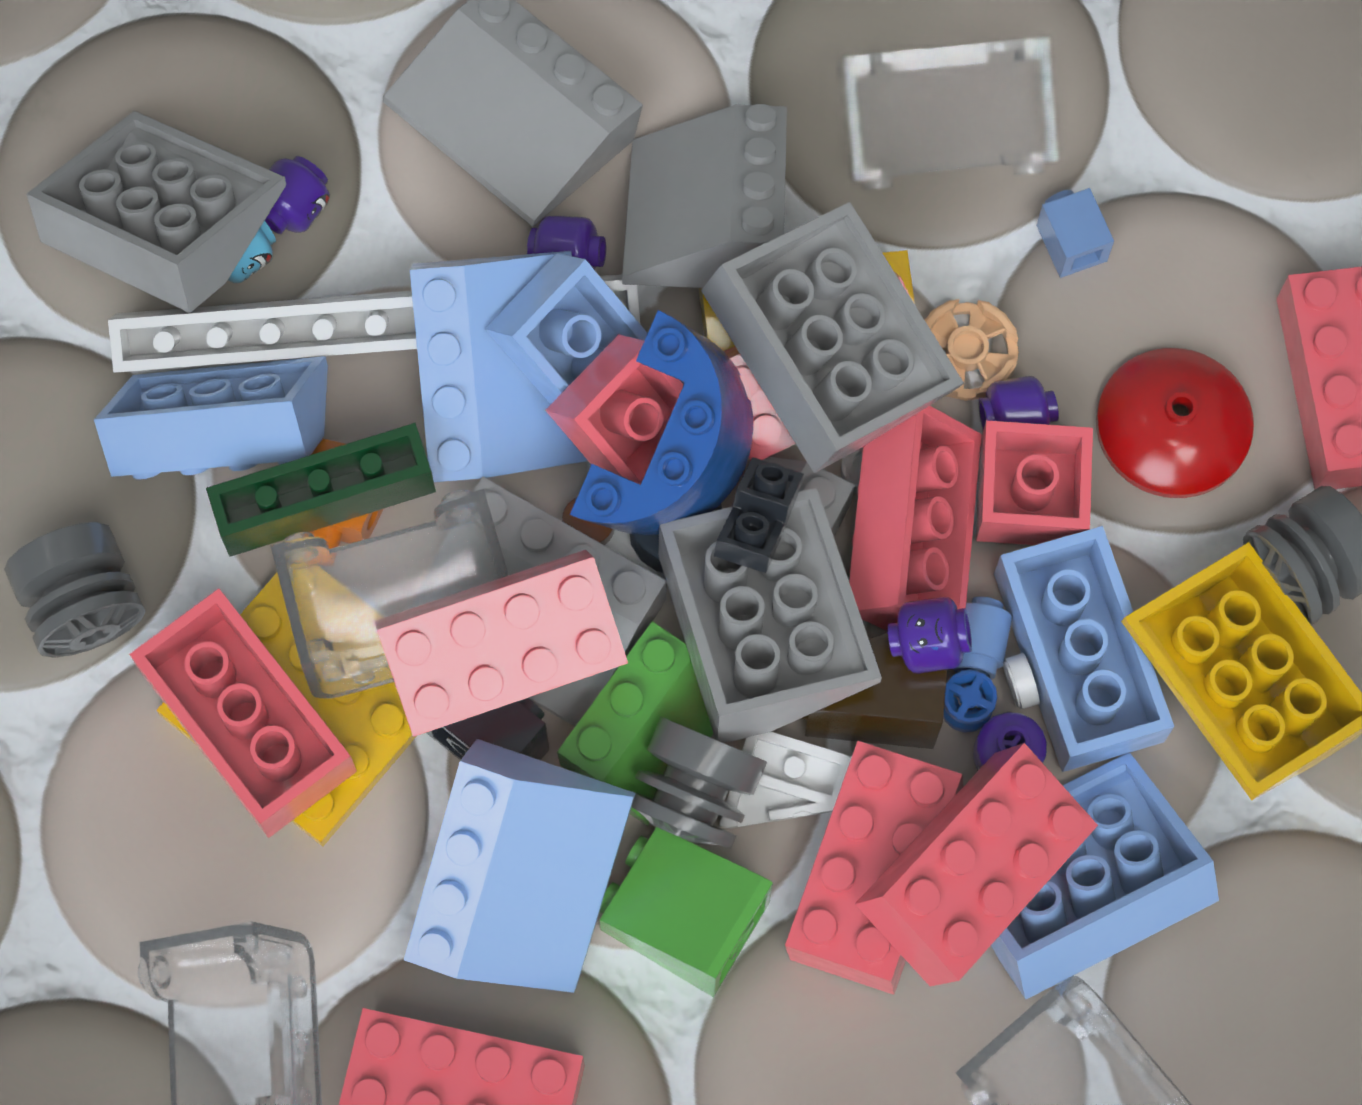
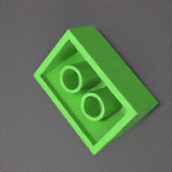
M652 621L626 656L628 664L618 667L558 749L557 755L560 766L564 769L653 799L657 788L636 779L635 776L638 770L663 775L667 767L666 763L653 756L647 750L660 717L710 738L713 737L714 733L686 644ZM631 807L629 814L646 826H649V820Z

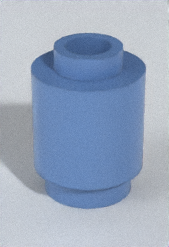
M974 597L971 603H966L972 637V652L964 653L961 664L953 668L954 672L975 670L985 674L990 679H994L997 669L1003 667L1012 615L1003 609L1004 604L1001 601L989 597Z

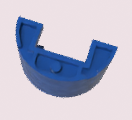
M659 310L655 315L636 361L679 379L684 385L643 481L640 485L591 464L570 513L574 517L598 525L639 535L659 534V525L715 510L738 483L748 461L753 439L751 400L747 397L745 387L740 378L741 374L734 363L715 343Z

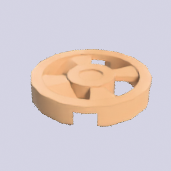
M959 299L950 300L933 309L925 319L942 349L946 350L947 357L963 382L965 380V372L979 369L984 379L982 387L964 389L963 384L946 395V397L964 401L986 397L987 389L992 383L1008 380L1013 375L1019 353L1017 331L1007 315L991 303L978 300L977 304L969 302L959 303ZM970 314L969 326L959 327L954 315ZM1002 334L1007 345L1008 354L988 352V339Z

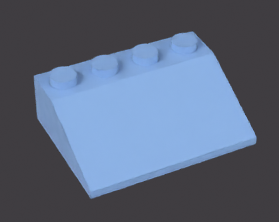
M571 251L412 264L410 277L427 459L434 482L481 479L482 476L488 478L588 461L545 411L551 404L485 330L557 253L572 256Z
M476 739L459 762L404 960L456 979L574 993L636 793Z
M1131 753L1124 754L1063 785L1098 826L991 945L999 961L1025 999L1066 980L1219 901L1214 861Z

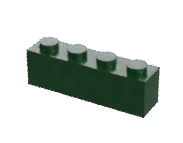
M412 423L207 487L206 491L220 537L229 557L429 495L435 493L436 489L416 423Z

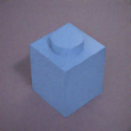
M1090 188L1076 193L1072 190H1064L1052 195L1045 201V204H1042L1036 226L1060 278L1107 262L1114 239Z

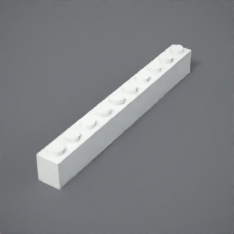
M622 274L600 276L640 324L637 285H623ZM412 291L197 307L191 313L182 309L117 313L108 319L113 372L417 349Z

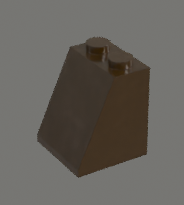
M887 632L869 638L882 677L880 683L800 718L806 720V737L934 749L943 724L947 669L923 673L911 672L905 665L902 656H892Z

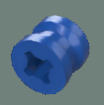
M965 670L953 675L946 683L943 715L946 724L954 730L964 733L975 732L981 729L990 720L997 702V691L992 680L985 674L975 670ZM976 706H977V708H978V709L975 708V709H973V710H968L969 708H974V707H976Z

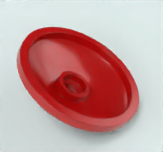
M1162 348L1135 356L1123 364L1111 376L1103 389L1098 403L1096 430L1105 457L1116 472L1127 482L1153 495L1167 498H1189L1208 493L1220 487L1237 472L1246 458L1252 443L1254 420L1251 404L1244 388L1225 366L1213 358L1196 351L1181 348ZM1175 404L1186 406L1189 410V415L1179 416L1175 414L1172 406Z

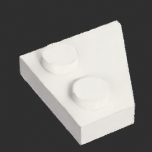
M774 732L747 737L742 751L767 761V764L754 795L729 792L727 803L745 815L743 822L740 823L722 816L719 826L731 829L832 812L852 756Z

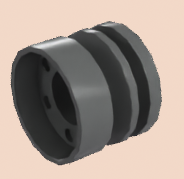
M1320 486L1294 502L1288 510L1289 517L1275 514L1267 520L1265 525L1255 526L1247 531L1243 537V545L1248 542L1263 560L1262 564L1282 592L1296 604L1311 625L1318 622L1322 614L1329 615L1334 612L1340 605V597L1353 600L1362 594V514L1341 492L1331 486Z
M91 522L57 529L21 547L8 559L4 570L19 604L30 608L26 614L25 621L29 629L35 632L33 640L42 656L52 658L72 656L95 649L130 631L142 620L146 612L138 594L134 592L136 587L130 575L120 572L125 561L109 525Z
M660 717L647 750L653 756L666 763L667 767L663 775L644 770L637 771L636 779L657 788L653 799L636 793L632 808L649 820L650 824L696 844L721 845L731 849L736 835L715 826V821L719 814L731 820L743 822L745 815L724 800L728 791L754 795L767 761Z

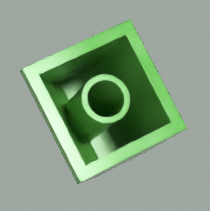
M656 827L649 839L641 835L632 847L625 861V864L631 867L621 886L612 882L607 888L600 909V913L603 914L599 920L600 930L714 997L770 903L773 882L679 836Z

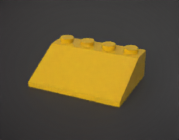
M1248 542L1127 615L1121 622L1252 801L1317 765L1357 739L1362 734V692L1296 604L1282 592L1262 564L1263 560Z

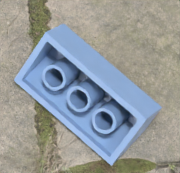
M326 357L132 375L94 419L111 477L132 475L134 479L140 480L154 477L161 472L180 471L183 475H195L209 468L228 466L232 471H242L250 469L257 464L278 462L280 465L311 455L324 437L328 374Z

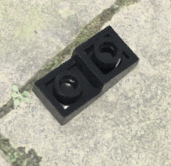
M752 457L736 490L733 508L716 541L714 557L766 573L789 520L803 482L804 473Z

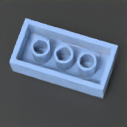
M558 253L485 328L489 335L550 404L557 399L618 334L644 341L648 334L586 259Z
M1103 526L1000 555L994 576L1006 611L1012 615L1011 626L1020 652L1025 654L1030 665L1039 694V707L1061 771H1069L1164 743L1173 730L1174 724L1152 663L1121 622L1124 617L1133 612Z

